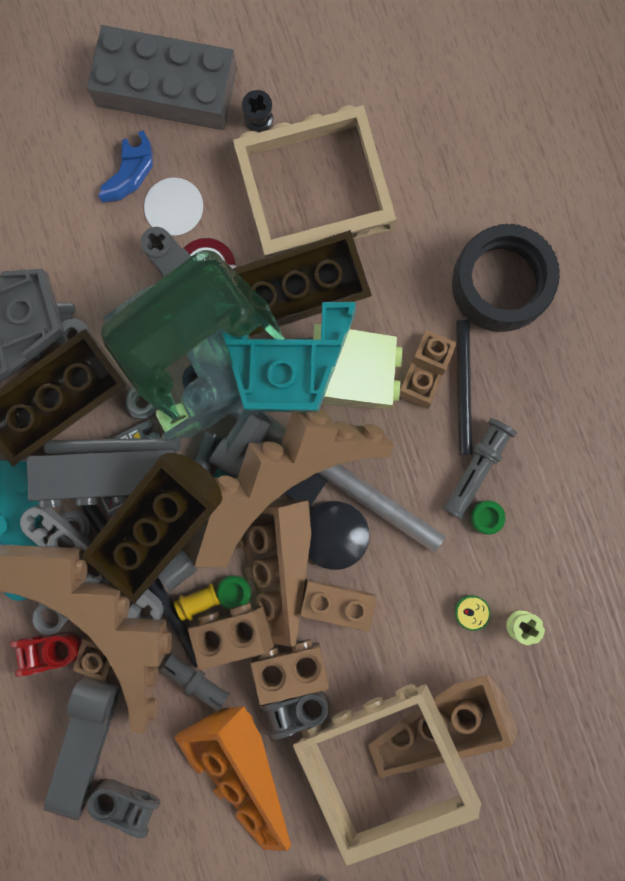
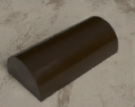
M351 230L219 273L228 302H247L250 305L249 337L322 313V302H357L372 296Z
M87 329L82 330L0 389V451L12 467L19 464L128 386L112 359Z
M177 453L162 455L82 554V557L135 604L221 504L222 493L219 485L212 475L194 460Z

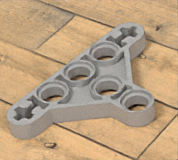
M36 505L24 512L21 517L20 525L22 531L38 546L58 547L57 541L59 536L66 535L73 540L74 548H82L83 554L92 543L52 508H39V505ZM42 515L44 518L42 521L43 526L37 529L34 526L36 521L34 517ZM57 527L59 530L48 539L46 535L51 533V529ZM87 573L84 581L111 583L101 573L98 575ZM147 589L141 598L131 605L127 618H144L140 615L142 608L149 605L152 608L151 615H147L145 619H160L163 614L162 602ZM41 603L33 613L32 621L34 627L42 634H55L69 619L56 612L59 617L58 624H47L43 620L42 612L44 609L51 608Z

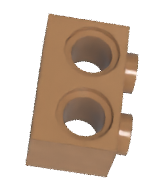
M308 579L300 617L370 632L377 596L373 593Z
M249 603L231 608V615L219 618L218 612L198 618L199 624L189 628L188 632L199 671L265 654L274 647L263 606L251 609ZM242 622L251 626L253 631L252 638H247L242 634L240 628ZM210 631L215 632L219 636V647L214 646L210 642Z
M311 639L298 641L295 646H292V649L278 652V648L273 647L265 654L258 655V657L253 658L251 661L260 705L329 689L320 643L312 644ZM305 657L313 659L317 665L315 671L311 674H302L296 666L300 659ZM267 666H277L282 672V678L277 682L267 681L263 676V670Z

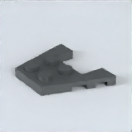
M44 269L2 271L0 274V384L65 334L50 278Z

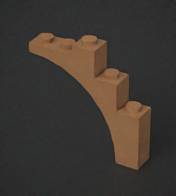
M322 409L318 413L292 412L281 445L270 441L263 444L249 443L238 478L230 476L213 477L220 487L222 502L184 546L193 566L227 567L236 545L251 523L269 504L291 487L315 473L341 463L365 458L390 457L394 445L384 434V431L376 425L352 426L344 422H336L334 424L328 413Z
M0 545V592L12 593L40 602L64 615L84 631L106 656L120 681L128 706L131 733H145L150 722L156 720L158 714V699L153 698V687L156 686L158 680V667L165 654H169L171 650L172 635L171 632H166V620L127 618L130 601L112 583L84 582L87 576V562L82 560V548Z

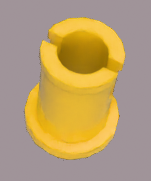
M209 584L207 587L188 596L179 595V600L175 601L174 605L182 621L187 618L191 621L194 615L213 606H218L220 602L213 585Z

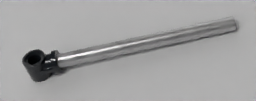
M194 363L184 370L182 384L186 392L193 399L198 400L217 414L224 410L236 419H239L244 408L241 397L234 393L237 388L235 384L215 372L205 363ZM205 374L210 378V382L205 389L196 390L192 387V380L196 375ZM261 412L273 422L264 438L281 445L286 427L264 412ZM339 464L317 473L432 552H435L445 538L444 534Z

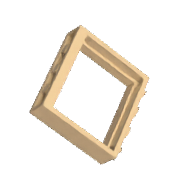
M347 105L339 108L335 113L324 116L313 114L306 117L302 122L294 124L287 122L279 123L273 126L271 130L260 133L256 131L246 132L238 139L233 140L264 258L351 230L354 241L394 230L397 219L364 105L358 107ZM357 127L380 211L271 240L248 156Z
M414 684L404 686L395 692V697L385 701L382 697L374 698L363 705L364 709L352 713L350 709L342 711L333 716L330 723L302 730V734L293 744L346 866L479 819L481 802L427 684L417 688ZM418 704L460 796L357 834L317 743Z

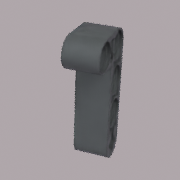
M88 676L75 685L67 706V714L71 715V719L45 800L44 811L79 821L89 797L121 686Z

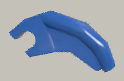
M144 130L138 132L142 141L138 147L130 146L127 138L122 140L121 166L119 172L100 187L101 192L98 193V196L102 203L121 201L138 190L154 165L153 150Z

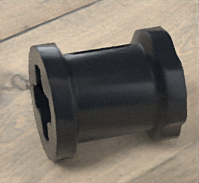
M261 90L248 92L242 101L247 127L251 131L256 132L268 130L274 120L271 112L272 100L270 96Z

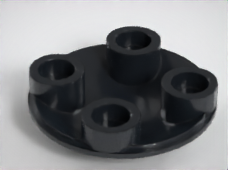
M330 501L317 506L310 512L311 540L308 557L314 563L326 569L341 570L354 565L363 557L369 544L370 534L367 521L358 509L345 502Z

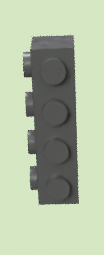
M174 450L27 457L28 500L39 501V508L61 507V500L72 499L76 500V506L98 505L97 498L112 497V504H123L159 457L166 453L175 452Z

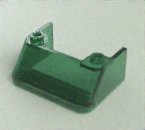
M210 250L199 251L108 320L101 329V336L106 349L138 394L174 421L180 416L170 392L173 388V380L170 373L165 369L218 329H223L230 336L241 337L262 326L274 339H285L268 304L216 252Z

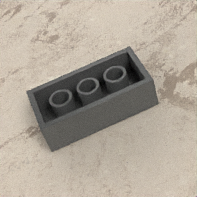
M101 25L87 90L97 107L224 130L237 71L234 50Z

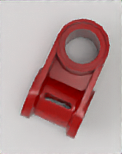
M62 632L11 641L10 647L15 649L18 667L15 671V677H23L61 668L75 661L82 643L80 637L73 632ZM59 641L64 642L68 647L67 658L60 656L57 652Z

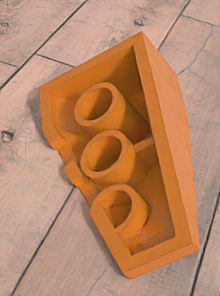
M245 707L222 708L218 713L214 712L177 733L174 738L190 765L198 774L204 771L216 784L213 792L220 800L224 797L238 810L236 812L237 820L262 849L288 851L291 847V842L262 737L254 724L252 716L246 711Z

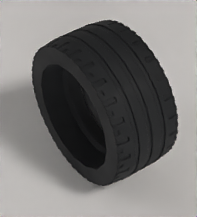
M498 224L481 231L466 244L454 266L452 289L457 306H459L460 311L468 320L485 330L507 332L529 325L550 306L557 292L560 269L555 251L537 231L535 232L533 229L519 224ZM504 249L516 252L527 260L534 271L537 286L535 295L528 304L519 309L504 310L493 307L480 297L473 285L472 272L475 262L482 254L490 250Z

